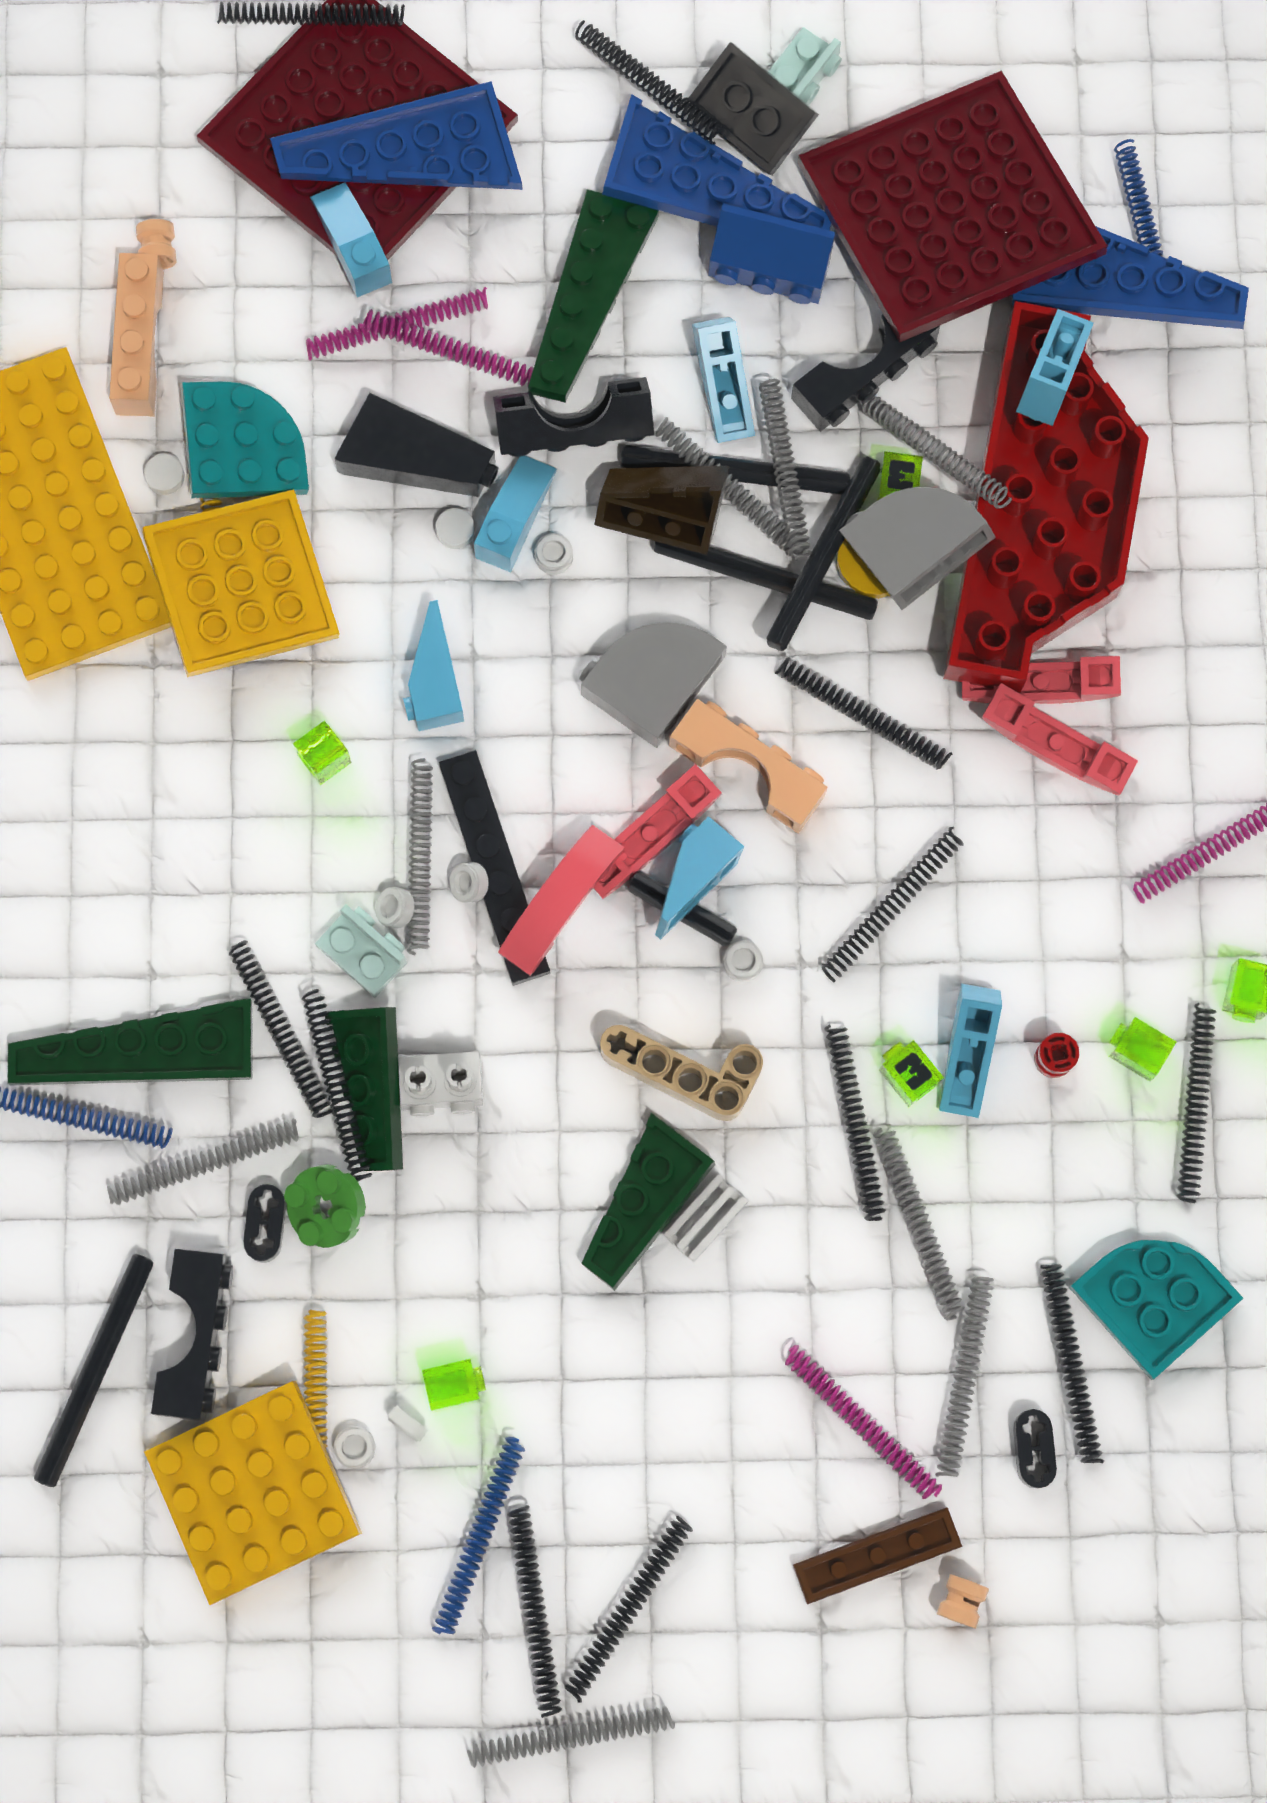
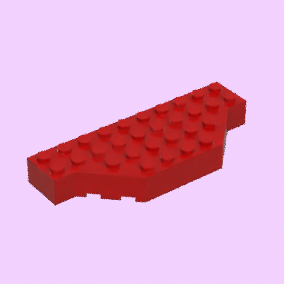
M1015 301L1009 317L981 471L984 470L985 475L990 474L991 479H996V483L1001 482L1002 487L1007 486L1008 493L1000 503H997L998 505L1004 504L1009 497L1012 500L1007 506L997 509L994 505L984 500L983 497H980L978 494L976 496L974 508L987 521L995 538L964 562L943 679L957 682L965 681L988 688H994V686H999L1002 683L1021 693L1027 681L1031 654L1115 600L1124 585L1149 441L1148 435L1140 425L1137 427L1126 412L1125 404L1108 382L1105 383L1094 369L1093 361L1085 352L1086 344L1053 426L1041 421H1035L1028 416L1016 412L1057 312L1055 308ZM1065 311L1089 321L1091 319V315ZM986 478V479L983 481V483L981 484V487H983V486L985 485V483L987 482L988 478ZM994 482L988 486L986 492L992 487ZM997 486V487L994 489V491H993V493H992L991 496H993V495L996 493V491L998 490L999 486ZM1003 490V491L1000 493V495L998 496V499L1003 495V493H1004L1005 490ZM1001 659V668L984 664V661L993 662Z

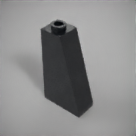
M370 392L334 458L337 472L343 475L474 497L480 496L484 486L487 488L492 486L499 467L496 466L494 450Z

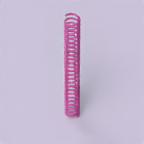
M484 287L482 292L476 289L475 295L469 291L468 298L464 293L461 294L460 299L455 295L453 301L447 297L446 304L441 299L438 305L433 301L431 308L428 304L424 305V311L422 307L418 306L416 309L417 313L413 308H410L409 314L403 310L402 317L396 312L394 316V329L400 319L402 320V329L407 323L406 319L412 329L413 325H415L414 318L418 327L422 328L421 315L425 325L429 327L428 312L435 325L437 323L436 312L440 321L444 322L443 309L447 318L451 320L450 306L455 317L458 318L457 303L462 315H466L465 302L469 312L473 314L472 299L477 311L480 312L479 296L484 308L487 310V288ZM390 314L388 315L386 327H387V325H388L390 319L393 317V316L390 315ZM358 324V330L354 325L351 326L350 331L344 327L343 334L337 329L336 337L331 331L328 334V338L322 333L321 341L317 336H314V344L310 338H307L308 359L312 360L311 349L314 356L318 359L320 356L319 348L322 355L326 357V345L331 354L334 353L333 342L337 351L341 352V341L344 348L348 350V338L352 347L355 348V335L359 344L363 346V335L367 343L370 344V332L375 341H378V334L375 335L374 327L368 332L366 326L360 329Z
M372 309L368 311L363 324H359L360 329L366 326L368 332L374 327L375 335L381 331L382 337L386 336L389 332L388 337L390 340L395 335L397 342H400L403 338L404 345L408 344L411 340L410 345L412 348L417 343L419 350L425 346L426 353L430 352L433 347V355H436L440 350V357L443 358L447 353L448 361L455 355V363H458L462 358L463 366L469 361V367L472 368L477 362V371L481 370L484 365V373L489 372L491 368L492 376L496 375L499 369V379L506 372V381H509L513 375V383H517L520 379L521 387L525 385L527 380L528 387L534 369L531 366L526 373L527 366L523 364L518 372V361L514 363L511 369V358L507 360L504 366V356L500 357L496 365V353L493 354L489 362V350L486 351L482 358V348L475 355L476 348L474 345L467 354L468 344L465 343L460 351V340L456 342L452 350L454 340L450 338L445 347V335L442 336L437 346L438 332L434 334L430 343L431 330L427 331L423 339L424 328H420L416 336L417 326L415 324L408 335L410 324L407 322L401 332V319L397 322L393 331L395 318L392 317L386 327L388 316L385 314L379 324L380 312L376 313L371 323Z
M1267 803L1266 807L1260 806L1259 811L1254 810L1253 814H1247L1246 819L1241 818L1239 822H1234L1233 827L1227 826L1226 830H1221L1220 835L1214 834L1213 838H1207V842H1201L1200 846H1194V849L1188 850L1187 854H1181L1180 858H1174V862H1168L1167 866H1161L1160 870L1154 871V875L1148 874L1147 878H1141L1140 882H1135L1133 891L1140 903L1144 904L1145 899L1138 891L1137 885L1142 888L1147 899L1151 900L1152 898L1150 892L1144 886V881L1149 885L1152 893L1158 896V891L1151 882L1150 877L1155 880L1160 891H1165V887L1158 879L1157 873L1161 875L1165 885L1171 888L1172 884L1164 874L1163 869L1168 872L1171 880L1178 884V879L1171 870L1170 865L1175 868L1180 879H1185L1184 873L1177 866V861L1181 863L1185 873L1191 876V870L1184 862L1183 857L1188 860L1193 871L1197 872L1198 867L1190 857V853L1194 855L1198 865L1204 868L1205 864L1197 854V849L1201 851L1204 860L1211 864V858L1203 849V845L1207 847L1211 857L1217 860L1218 855L1210 846V841L1214 843L1217 852L1224 856V850L1217 842L1216 837L1221 840L1225 850L1231 852V847L1223 837V833L1227 835L1231 845L1237 848L1238 844L1230 834V829L1234 832L1238 842L1244 844V838L1236 829V825L1240 827L1242 834L1247 840L1251 839V835L1243 826V821L1246 822L1252 835L1257 836L1256 828L1249 821L1250 817L1253 819L1257 829L1260 832H1264V827L1256 817V813L1259 814L1261 821L1267 827V817L1262 812L1264 809L1267 813Z
M794 1345L790 1348L791 1354L786 1359L785 1365L793 1363L791 1371L801 1367L797 1372V1377H801L806 1373L803 1383L812 1379L809 1383V1389L818 1385L815 1389V1394H819L825 1389L821 1395V1400H825L830 1396L826 1403L827 1406H830L836 1402L832 1408L833 1412L843 1407L838 1414L839 1418H842L849 1412L844 1423H849L855 1418L850 1425V1429H855L860 1425L856 1435H860L867 1430L862 1437V1441H866L874 1435L869 1441L868 1447H872L880 1440L874 1449V1453L879 1452L885 1447L880 1454V1458H885L891 1453L886 1460V1464H890L897 1459L892 1466V1470H896L904 1464L899 1470L898 1476H902L911 1469L905 1476L904 1482H908L916 1475L910 1484V1488L915 1487L922 1481L916 1490V1493H921L928 1487L922 1495V1499L928 1498L932 1493L937 1497L942 1490V1484L935 1486L936 1478L929 1480L930 1473L923 1474L924 1467L917 1468L918 1461L910 1463L912 1455L904 1457L906 1449L899 1451L900 1443L893 1445L894 1437L887 1439L888 1432L880 1434L882 1426H877L874 1429L876 1420L868 1423L870 1414L863 1416L864 1408L856 1411L859 1403L850 1405L853 1397H848L844 1400L847 1391H842L838 1394L841 1385L832 1388L835 1383L834 1379L825 1383L829 1378V1374H824L820 1377L823 1368H818L814 1371L817 1362L808 1365L811 1361V1356H807L801 1361L805 1351H800L796 1354L799 1345Z

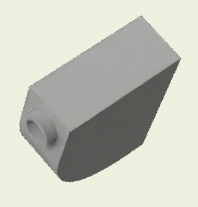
M913 487L891 493L879 499L864 511L853 514L847 520L846 525L839 530L901 610L905 609L995 538L987 521L972 504L955 493L934 487Z
M664 622L642 626L626 633L615 641L597 663L593 660L588 663L579 677V680L582 681L581 696L655 748H658L726 656L727 646L707 632L686 624Z

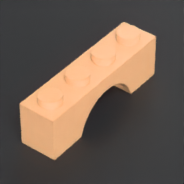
M119 253L109 399L115 414L120 416L155 417L157 386L155 328L158 311L162 308L164 271L158 254Z
M696 699L670 735L669 746L701 768L712 761L722 758H735L751 764L760 772L767 785L768 805L766 812L799 834L826 795L828 787L823 784V777L808 767L802 770L790 762L791 756L780 747L772 745L770 748L759 741V735L751 727L743 723L737 726L725 718L727 716L726 712L717 704L711 701L705 704Z

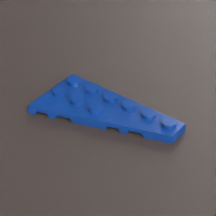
M492 81L270 138L281 179L523 190L521 177Z
M631 94L602 195L716 227L718 226L722 205L725 203L830 230L831 221L825 211L795 193H785L772 185L773 180L762 173L759 176L742 166L743 161L715 144L711 145L708 140H704L702 136H699L694 131L690 133L685 132L671 123V117L661 111L658 114L654 113L642 105L643 100Z
M1096 226L1108 246L1106 255L1013 294L1012 307L1014 302L1018 301L1089 315L1244 329L1249 287L1209 271L1201 273L1182 265V260L1169 256L1168 259L1150 252V248Z

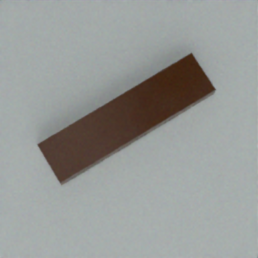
M946 1507L795 1563L792 1566L805 1602L808 1605L963 1546L949 1509Z

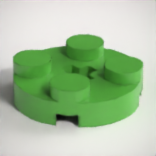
M324 1164L309 1168L301 1172L293 1184L287 1186L284 1199L287 1203L290 1223L304 1245H315L322 1248L334 1247L351 1240L360 1229L356 1228L359 1225L360 1217L365 1215L366 1209L362 1188L350 1173H343L335 1168L337 1166ZM321 1197L324 1201L330 1200L332 1203V1208L328 1210L329 1216H326L320 1209Z

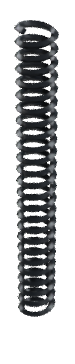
M221 1L217 23L219 24L222 20L224 24H227L230 19L232 24H235L236 21L242 24L245 19L248 25L252 20L255 25L258 24L259 20L263 25L267 20L270 25L274 21L280 25L282 20L285 25L289 21L295 25L298 20L302 26L305 21L307 25H310L313 20L316 26L320 21L323 26L327 24V21L332 26L336 20L338 26L342 24V21L348 26L351 20L353 26L357 22L363 26L366 20L369 27L373 21L376 27H378L380 21L384 27L388 21L391 27L395 25V22L401 27L404 19L405 5L401 6L399 19L398 5H394L392 17L390 5L387 4L384 20L382 4L378 6L377 17L375 5H371L369 19L366 3L363 5L362 18L360 5H356L354 18L353 6L350 3L346 19L345 5L341 4L339 17L338 7L335 3L331 19L330 5L326 4L325 16L323 17L322 4L319 3L316 19L313 2L310 5L309 18L306 3L303 4L301 18L298 2L295 4L294 18L292 4L288 3L286 18L284 3L282 2L278 19L277 4L273 3L272 17H270L269 3L266 2L263 19L260 2L257 4L256 17L254 3H250L249 18L245 2L242 3L241 18L239 3L237 1L235 3L233 18L231 3L228 2L225 18L224 3Z
M585 20L579 23L575 31L577 41H581L582 45L592 49V52L594 54L597 53L598 57L603 58L604 62H608L609 66H614V69L619 71L621 75H625L626 79H631V83L636 84L638 88H642V91L647 92L649 97L653 96V100L658 101L659 105H664L666 110L670 109V113L675 114L676 118H681V122H687V126L692 127L694 132L698 131V135L703 136L704 140H709L711 145L716 144L712 139L720 132L722 128L721 123L716 125V119L710 121V115L704 117L705 111L699 112V106L693 108V101L687 104L688 97L682 99V93L676 95V88L671 90V84L665 86V80L660 81L659 75L654 77V71L649 72V67L643 68V63H638L637 58L632 59V54L626 55V49L621 50V45L615 46V41L610 42L609 36L604 38V32L599 33V28L593 29V24H588L584 28L581 37H578L579 30L585 23Z
M790 656L775 671V674L780 673L781 678L787 676V682L794 680V686L800 685L801 690L807 688L808 694L814 692V698L821 696V702H825L828 699V706L834 704L835 710L841 708V714L848 711V718L855 715V722L861 720L862 726L868 723V730L875 727V734L882 731V738L889 734V742L896 738L895 745L898 746L902 743V750L909 747V754L916 750V758L923 754V762L930 758L929 766L936 763V770L941 769L950 756L953 755L952 752H949L943 759L946 752L945 748H942L936 755L939 744H935L929 752L932 740H929L922 748L925 736H922L915 744L919 734L915 732L909 739L912 732L911 728H908L901 737L905 724H902L895 732L898 720H895L888 728L892 719L891 716H888L881 725L885 716L884 712H881L874 721L878 708H875L867 717L871 704H868L860 714L864 700H861L853 710L858 698L857 696L853 697L847 705L851 693L848 692L840 702L844 688H841L833 698L837 684L833 685L826 694L831 683L830 680L819 691L824 677L821 676L813 686L817 677V672H815L806 682L810 668L799 679L804 668L803 664L792 675L797 661H793L786 670Z
M949 827V832H944L943 838H938V844H933V849L927 850L928 855L922 856L923 861H917V866H912V872L906 873L907 878H901V883L896 884V889H891V895L885 896L886 901H880V906H875V912H870V918L864 919L865 924L860 923L859 929H854V935L848 936L849 941H843V946H838V952L832 953L833 958L827 959L828 964H822L823 972L832 982L836 980L825 967L832 970L839 978L842 977V974L831 962L837 964L844 972H848L847 967L836 956L842 958L849 966H853L852 961L841 950L847 952L854 960H858V956L848 948L847 944L852 946L859 954H864L863 950L854 943L852 938L857 940L864 948L869 949V945L857 933L863 935L870 943H874V939L864 931L863 927L868 929L875 937H879V933L870 926L868 921L873 923L880 931H885V928L875 920L873 915L878 917L887 926H890V922L880 914L879 910L883 911L891 920H895V916L885 908L884 904L888 905L896 914H901L900 910L890 902L889 898L894 900L901 908L906 909V905L896 897L894 892L899 894L906 902L911 903V899L901 891L900 887L904 888L912 897H916V893L906 885L905 881L909 882L917 891H922V888L911 879L910 875L915 877L923 886H927V882L916 873L915 869L920 871L928 880H932V876L920 864L925 865L933 874H937V870L925 858L931 860L939 869H943V865L933 858L931 852L936 854L944 863H948V859L938 852L936 847L942 849L947 856L953 857V853L943 846L941 841L947 843L955 852H958V847L949 841L947 836L952 837L958 845L964 846L963 841L953 834L952 829L954 827Z
M243 940L231 946L228 955L233 957L232 962L237 964L236 970L241 971L239 976L244 978L243 984L248 985L246 990L250 991V997L255 999L254 1005L259 1006L257 1011L262 1012L261 1018L266 1020L264 1025L269 1026L268 1032L273 1033L272 1040L277 1041L275 1046L280 1047L279 1053L284 1055L283 1061L288 1062L286 1067L291 1069L290 1075L295 1076L293 1081L299 1083L297 1088L302 1090L301 1096L306 1097L304 1102L310 1104L308 1109L313 1111L312 1117L320 1118L333 1113L335 1109L331 1108L326 1112L317 1114L323 1108L331 1105V1101L313 1107L319 1101L327 1098V1094L309 1100L317 1093L322 1092L324 1087L306 1093L310 1088L318 1085L320 1080L302 1086L308 1080L316 1077L317 1073H312L307 1077L298 1079L304 1073L312 1070L313 1066H308L303 1070L294 1072L309 1062V1059H305L291 1065L295 1060L305 1056L306 1052H301L296 1056L287 1058L293 1052L301 1049L302 1045H297L292 1049L283 1051L289 1045L298 1041L299 1038H293L286 1043L280 1044L284 1039L294 1035L295 1031H290L285 1035L276 1037L282 1031L290 1028L291 1024L288 1023L279 1029L272 1030L278 1024L287 1020L288 1017H282L275 1022L269 1023L273 1018L283 1014L284 1010H279L272 1015L265 1016L271 1010L278 1008L280 1003H275L268 1008L261 1009L266 1004L276 1000L277 996H272L265 1001L258 1002L262 997L271 994L273 989H268L261 994L254 995L257 991L269 986L270 982H264L258 987L251 988L255 983L264 980L266 975H261L254 980L247 981L251 976L260 973L262 968H257L248 974H243L248 969L258 965L259 961H254L247 966L240 967L244 962L253 959L255 954H250L241 960H236L239 956L251 951L252 948L247 947L238 953H233L236 949L245 946L248 941Z
M314 989L304 994L301 1000L306 1002L303 1008L308 1010L305 1015L310 1017L307 1023L312 1025L310 1031L314 1033L312 1039L316 1040L314 1046L318 1048L316 1050V1054L320 1056L318 1062L322 1063L320 1069L324 1071L322 1077L326 1079L324 1084L329 1086L326 1092L330 1094L328 1100L332 1102L330 1108L335 1109L332 1115L337 1117L334 1120V1123L339 1125L336 1131L340 1132L338 1138L343 1140L340 1146L345 1148L342 1154L347 1156L344 1162L349 1164L346 1169L352 1171L350 1174L357 1181L372 1177L373 1174L354 1175L363 1170L370 1169L371 1166L369 1165L351 1168L354 1165L368 1161L369 1158L349 1160L355 1156L365 1154L366 1150L347 1152L364 1145V1142L346 1144L361 1138V1134L342 1137L350 1132L358 1131L360 1127L341 1129L346 1125L357 1123L358 1119L339 1121L345 1117L355 1115L356 1112L350 1111L337 1114L341 1110L353 1107V1103L334 1106L342 1101L350 1100L352 1096L333 1098L338 1094L349 1092L350 1088L331 1090L337 1086L347 1084V1080L328 1083L335 1078L344 1077L346 1073L326 1075L332 1071L342 1069L344 1066L340 1064L334 1067H325L330 1063L341 1061V1057L322 1060L329 1055L338 1054L340 1050L320 1052L325 1048L336 1046L337 1042L318 1044L324 1040L333 1039L336 1035L329 1034L323 1037H315L321 1033L332 1031L334 1027L314 1029L319 1025L331 1022V1019L312 1022V1020L327 1016L330 1013L323 1011L317 1014H309L315 1010L327 1007L326 1003L308 1006L313 1002L325 999V996L305 999L319 992V989Z
M1199 1002L1194 1005L1197 1011L1193 1013L1196 1019L1192 1021L1195 1027L1191 1029L1195 1033L1191 1036L1194 1042L1190 1044L1194 1050L1190 1052L1193 1058L1189 1060L1192 1066L1188 1068L1191 1074L1187 1076L1190 1082L1186 1084L1190 1088L1186 1091L1189 1097L1185 1100L1189 1105L1184 1108L1188 1112L1184 1115V1118L1188 1121L1183 1123L1187 1129L1182 1131L1186 1137L1182 1139L1185 1145L1181 1147L1184 1153L1180 1155L1184 1161L1179 1163L1183 1169L1179 1171L1182 1177L1178 1179L1181 1185L1177 1189L1181 1193L1176 1195L1178 1199L1194 1204L1196 1200L1182 1196H1200V1192L1183 1188H1200L1201 1185L1183 1180H1201L1202 1177L1184 1172H1202L1203 1169L1185 1164H1202L1204 1162L1185 1156H1203L1204 1153L1186 1148H1204L1205 1145L1186 1140H1205L1206 1138L1187 1132H1205L1207 1130L1187 1124H1206L1207 1121L1188 1116H1207L1208 1114L1189 1108H1208L1209 1106L1207 1104L1191 1102L1190 1100L1207 1101L1209 1100L1208 1096H1199L1192 1094V1092L1208 1093L1210 1090L1192 1085H1209L1211 1082L1193 1077H1210L1211 1074L1193 1069H1211L1212 1066L1193 1061L1213 1060L1212 1057L1200 1056L1194 1053L1214 1052L1212 1049L1200 1048L1194 1045L1215 1044L1213 1041H1204L1195 1037L1213 1038L1215 1036L1213 1033L1197 1031V1029L1214 1030L1216 1028L1214 1025H1203L1197 1022H1215L1216 1019L1214 1017H1203L1198 1014L1217 1013L1213 1009L1198 1007L1200 1005Z
M829 1024L824 1030L828 1032L826 1038L831 1040L827 1046L832 1048L829 1054L834 1056L831 1059V1062L835 1063L832 1069L838 1071L834 1077L839 1079L836 1085L841 1087L837 1093L842 1095L839 1101L844 1103L841 1106V1109L845 1110L842 1116L848 1118L844 1124L850 1126L846 1129V1132L851 1134L847 1140L853 1142L849 1145V1148L854 1150L850 1155L856 1158L852 1162V1164L857 1166L854 1172L859 1173L855 1179L862 1181L857 1187L864 1189L859 1193L861 1197H865L860 1203L867 1205L862 1209L863 1212L868 1213L864 1219L867 1221H881L883 1219L881 1216H872L884 1213L886 1209L870 1208L882 1205L884 1201L868 1200L881 1197L883 1193H867L879 1189L881 1185H865L878 1181L879 1177H864L876 1173L878 1170L876 1168L860 1170L875 1165L876 1161L858 1162L873 1157L874 1153L857 1154L872 1149L873 1146H855L870 1141L871 1138H854L866 1134L870 1130H852L867 1125L868 1122L866 1121L851 1122L865 1117L866 1114L848 1115L864 1109V1106L846 1107L863 1100L862 1098L845 1099L860 1094L861 1091H843L860 1084L858 1082L842 1083L857 1078L858 1075L839 1076L855 1070L856 1067L837 1068L854 1062L853 1058L836 1060L852 1055V1051L835 1052L850 1047V1043L834 1044L846 1040L850 1036L830 1037L845 1032L848 1028L829 1029L831 1027Z
M1061 1264L1041 1265L1040 1268L1046 1270H1043L1040 1275L1047 1277L1042 1283L1049 1285L1043 1291L1051 1293L1045 1299L1053 1301L1047 1307L1055 1309L1049 1313V1316L1057 1317L1050 1323L1052 1325H1059L1054 1327L1052 1331L1054 1333H1061L1056 1335L1054 1340L1063 1341L1058 1343L1056 1348L1065 1349L1057 1355L1064 1358L1059 1364L1067 1366L1062 1368L1061 1372L1069 1374L1064 1376L1062 1380L1071 1382L1066 1384L1064 1388L1073 1390L1068 1392L1066 1396L1068 1398H1075L1070 1400L1068 1405L1077 1406L1072 1408L1070 1413L1080 1414L1073 1417L1071 1421L1082 1422L1073 1428L1076 1431H1082L1077 1433L1075 1437L1077 1439H1084L1079 1441L1077 1446L1086 1447L1081 1449L1079 1454L1089 1455L1083 1457L1080 1462L1103 1464L1105 1460L1093 1459L1101 1456L1103 1452L1100 1450L1091 1451L1101 1446L1099 1442H1091L1097 1440L1099 1435L1089 1434L1098 1428L1096 1426H1086L1094 1423L1096 1419L1084 1418L1092 1415L1094 1411L1082 1410L1090 1407L1093 1403L1090 1401L1079 1402L1088 1399L1091 1395L1088 1393L1077 1394L1089 1388L1087 1385H1078L1086 1382L1087 1378L1075 1377L1084 1374L1085 1370L1073 1369L1082 1366L1084 1362L1071 1361L1080 1358L1082 1354L1069 1353L1078 1350L1080 1346L1067 1345L1076 1342L1079 1338L1065 1337L1074 1334L1077 1330L1074 1328L1063 1329L1074 1325L1075 1322L1073 1320L1061 1321L1072 1317L1073 1314L1071 1312L1059 1313L1070 1309L1071 1305H1057L1068 1301L1070 1298L1068 1296L1055 1297L1066 1293L1068 1289H1053L1065 1285L1066 1281H1051L1063 1277L1064 1273H1049L1061 1269L1063 1266Z
M529 1505L508 1512L507 1516L517 1517L508 1522L512 1526H517L509 1532L519 1534L512 1537L511 1541L521 1542L512 1547L513 1550L521 1551L513 1557L523 1559L516 1562L515 1566L526 1567L516 1572L519 1576H525L517 1582L519 1584H528L520 1587L519 1591L531 1592L522 1595L520 1599L522 1601H530L521 1606L523 1609H533L525 1612L523 1616L533 1618L525 1621L524 1624L526 1626H535L527 1629L525 1633L538 1634L529 1637L527 1641L529 1643H538L530 1646L528 1650L541 1651L532 1654L529 1658L541 1660L532 1663L531 1667L543 1668L534 1671L532 1675L534 1677H543L535 1680V1685H546L537 1688L535 1692L537 1694L549 1693L536 1699L538 1702H549L537 1708L540 1711L552 1710L541 1714V1717L544 1718L561 1712L562 1708L554 1706L561 1701V1699L554 1697L560 1691L551 1689L558 1685L557 1681L551 1680L557 1674L555 1672H548L556 1666L554 1664H545L554 1659L552 1655H545L552 1652L553 1649L551 1647H543L552 1641L548 1638H543L548 1636L550 1631L540 1630L549 1625L545 1621H540L548 1615L538 1613L545 1610L546 1606L535 1605L543 1602L545 1599L542 1596H535L544 1591L542 1588H533L541 1585L542 1581L537 1579L530 1580L539 1577L541 1574L539 1571H531L539 1567L538 1563H528L538 1558L535 1554H529L536 1551L537 1548L535 1546H526L534 1543L535 1539L523 1538L532 1535L534 1531L531 1529L521 1530L533 1524L531 1521H522L530 1518V1513H519L530 1508Z
M679 1515L676 1516L679 1522L670 1521L674 1529L666 1528V1532L670 1536L661 1535L665 1543L657 1542V1546L662 1551L652 1549V1553L656 1557L647 1556L651 1564L643 1563V1567L648 1572L638 1570L639 1575L643 1579L634 1577L635 1583L640 1587L629 1584V1588L634 1593L625 1591V1596L629 1600L620 1599L621 1604L626 1608L616 1605L615 1608L621 1615L612 1612L611 1617L616 1622L609 1619L606 1620V1624L613 1630L601 1627L608 1637L597 1634V1638L603 1644L592 1641V1645L598 1651L592 1648L587 1649L588 1653L595 1659L584 1655V1661L590 1666L582 1662L578 1663V1666L585 1673L577 1669L573 1670L580 1680L569 1677V1681L577 1688L564 1684L565 1689L577 1699V1703H582V1698L578 1694L582 1696L587 1695L583 1687L587 1689L592 1688L588 1680L596 1681V1677L591 1672L601 1674V1670L596 1665L600 1667L606 1666L601 1658L610 1660V1656L606 1651L610 1653L615 1652L611 1644L620 1645L614 1636L624 1638V1634L619 1629L629 1631L628 1626L624 1622L633 1624V1620L628 1615L638 1617V1613L633 1608L643 1609L638 1601L646 1603L647 1599L641 1593L648 1596L652 1595L646 1586L654 1589L656 1584L651 1579L657 1582L661 1581L660 1576L654 1571L662 1575L666 1574L660 1565L670 1567V1563L663 1557L675 1560L668 1550L679 1553V1549L673 1543L684 1546L683 1541L677 1536L688 1539V1535L682 1529L693 1532V1528Z

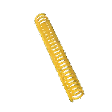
M309 1310V1314L303 1317L305 1321L309 1322L303 1327L310 1330L303 1334L306 1338H310L303 1342L306 1346H309L303 1352L309 1356H306L303 1360L310 1363L304 1366V1369L310 1372L304 1375L309 1381H306L303 1385L310 1388L305 1390L304 1394L311 1397L306 1398L304 1401L306 1404H310L307 1407L314 1424L320 1425L326 1424L328 1421L323 1418L313 1417L324 1416L328 1412L316 1410L315 1408L326 1407L328 1404L313 1400L326 1399L328 1396L312 1392L327 1390V1386L315 1385V1383L326 1382L328 1379L313 1375L326 1374L328 1371L311 1367L328 1364L326 1361L313 1360L327 1356L325 1352H314L313 1350L326 1349L328 1346L312 1342L326 1341L328 1338L311 1334L327 1331L326 1328L312 1327L314 1325L326 1324V1320L313 1319V1317L326 1316L327 1313L325 1311ZM316 1426L319 1433L328 1430L326 1427ZM320 1435L322 1441L328 1439L327 1436Z

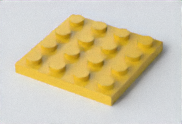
M294 489L143 527L142 533L187 678L339 638L338 626Z
M296 1381L280 1386L144 1451L209 1605L224 1600L363 1534Z

